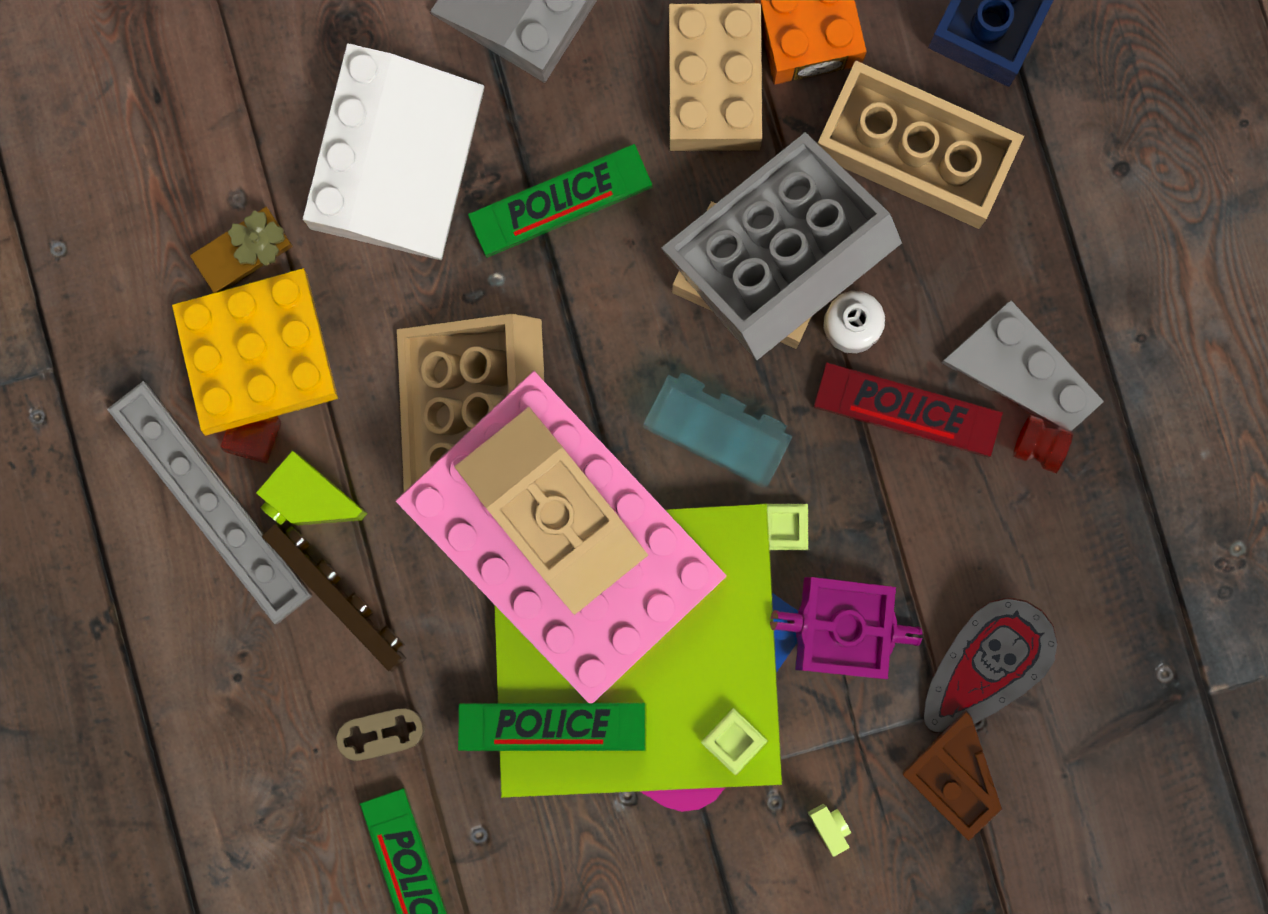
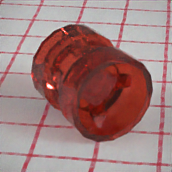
M1029 415L1020 431L1012 457L1025 462L1035 458L1037 462H1040L1042 469L1057 474L1070 448L1073 431L1063 427L1055 429L1046 428L1043 419Z

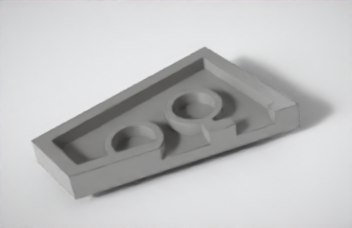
M1012 301L1008 302L942 362L951 369L958 370L978 381V384L1017 403L1022 409L1067 434L1104 402Z

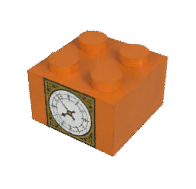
M755 0V3H761V30L774 85L849 69L853 67L855 60L863 63L867 51L855 0Z

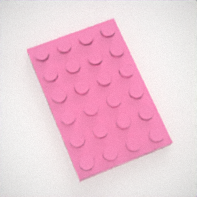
M532 371L396 499L401 508L588 703H594L727 576L535 371ZM527 407L532 409L648 554L646 558L575 615L545 582L454 467Z

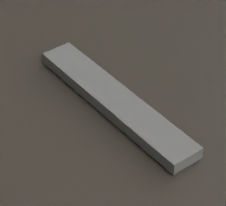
M142 381L107 409L274 624L281 622L313 596L291 567L261 537L264 534L146 382Z

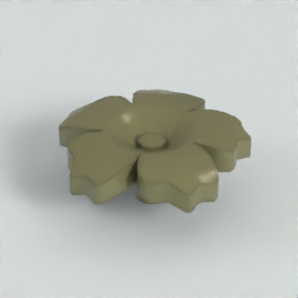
M253 211L250 216L244 218L246 227L240 224H232L228 234L231 237L232 245L239 247L234 253V258L240 264L248 263L254 265L257 262V258H259L264 266H268L276 261L279 249L275 244L285 240L282 227H278L275 222L267 224L266 214Z

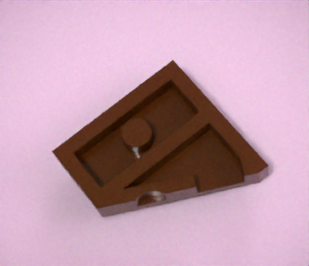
M966 710L902 772L903 776L968 841L1002 810L972 717Z

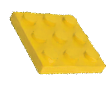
M304 268L172 305L200 429L205 436L338 399L308 276Z

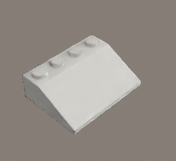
M347 43L303 221L311 230L442 260L485 88L484 85L391 53Z

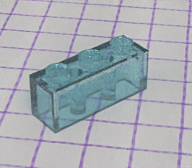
M680 373L678 379L668 375L643 424L644 429L766 489L792 439V436L784 433L787 425L765 414H762L760 420L744 413L746 405L726 394H721L718 400L702 392L705 385L691 376Z

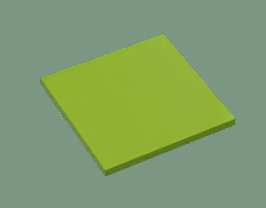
M767 504L666 510L727 576L594 702L646 703V751H500L501 798L782 785L774 630L770 627V622H774V619H770L773 612ZM495 606L498 703H588ZM733 708L768 740L737 775H734L701 743Z

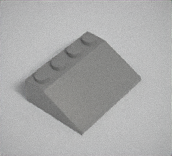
M437 0L430 13L545 83L597 0Z
M805 132L661 248L729 332L758 360L901 245L902 242L891 214Z

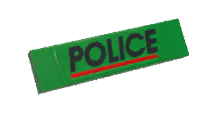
M633 144L469 213L468 216L486 258L649 190L653 188V185L636 145Z
M459 704L458 751H646L647 704Z
M406 788L360 803L396 913L448 914Z

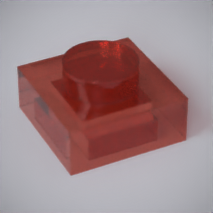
M278 416L227 429L220 447L225 453L267 464L281 425V420Z

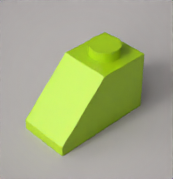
M294 451L287 456L256 492L265 500V503L260 508L280 525L286 520L297 526L360 521L368 514Z

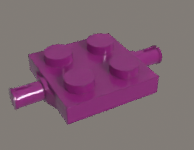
M804 577L802 602L798 613L774 610L770 618L787 620V623L770 622L772 630L796 632L798 645L795 670L888 679L889 660L895 643L919 646L922 638L909 637L905 634L923 635L922 629L919 626L897 625L894 612L896 587L816 577Z

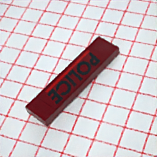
M827 362L813 408L988 458L991 457L1003 412Z

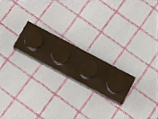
M274 524L261 536L388 671H394L407 659L399 651L405 646L401 639L388 626L383 627L381 630L378 629L368 618L373 613V610L357 593L354 592L349 597L337 585L342 579L341 576L327 561L322 559L319 563H316L305 551L310 546V543L297 529L291 525L285 530L282 526Z

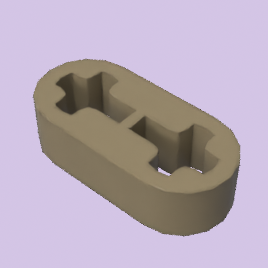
M399 708L353 719L344 723L339 729L336 736L337 747L345 758L353 761L366 760L407 750L416 746L422 740L425 733V723L415 710L409 708ZM404 715L406 722L415 723L416 731L409 733L408 742H403L400 735L385 738L383 729L396 726L398 724V716ZM359 726L361 733L377 732L378 740L365 743L364 752L358 753L356 746L348 747L346 743V738L353 735V727Z

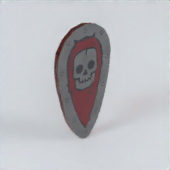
M1008 597L990 601L972 615L957 634L931 681L924 712V721L930 730L944 732L965 710L971 715L975 724L1024 695L1045 677L1055 661L1058 641L1054 626L1043 610L1026 600Z

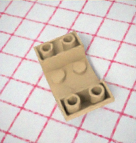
M527 407L454 466L498 524L574 615L648 556L626 525L530 407Z

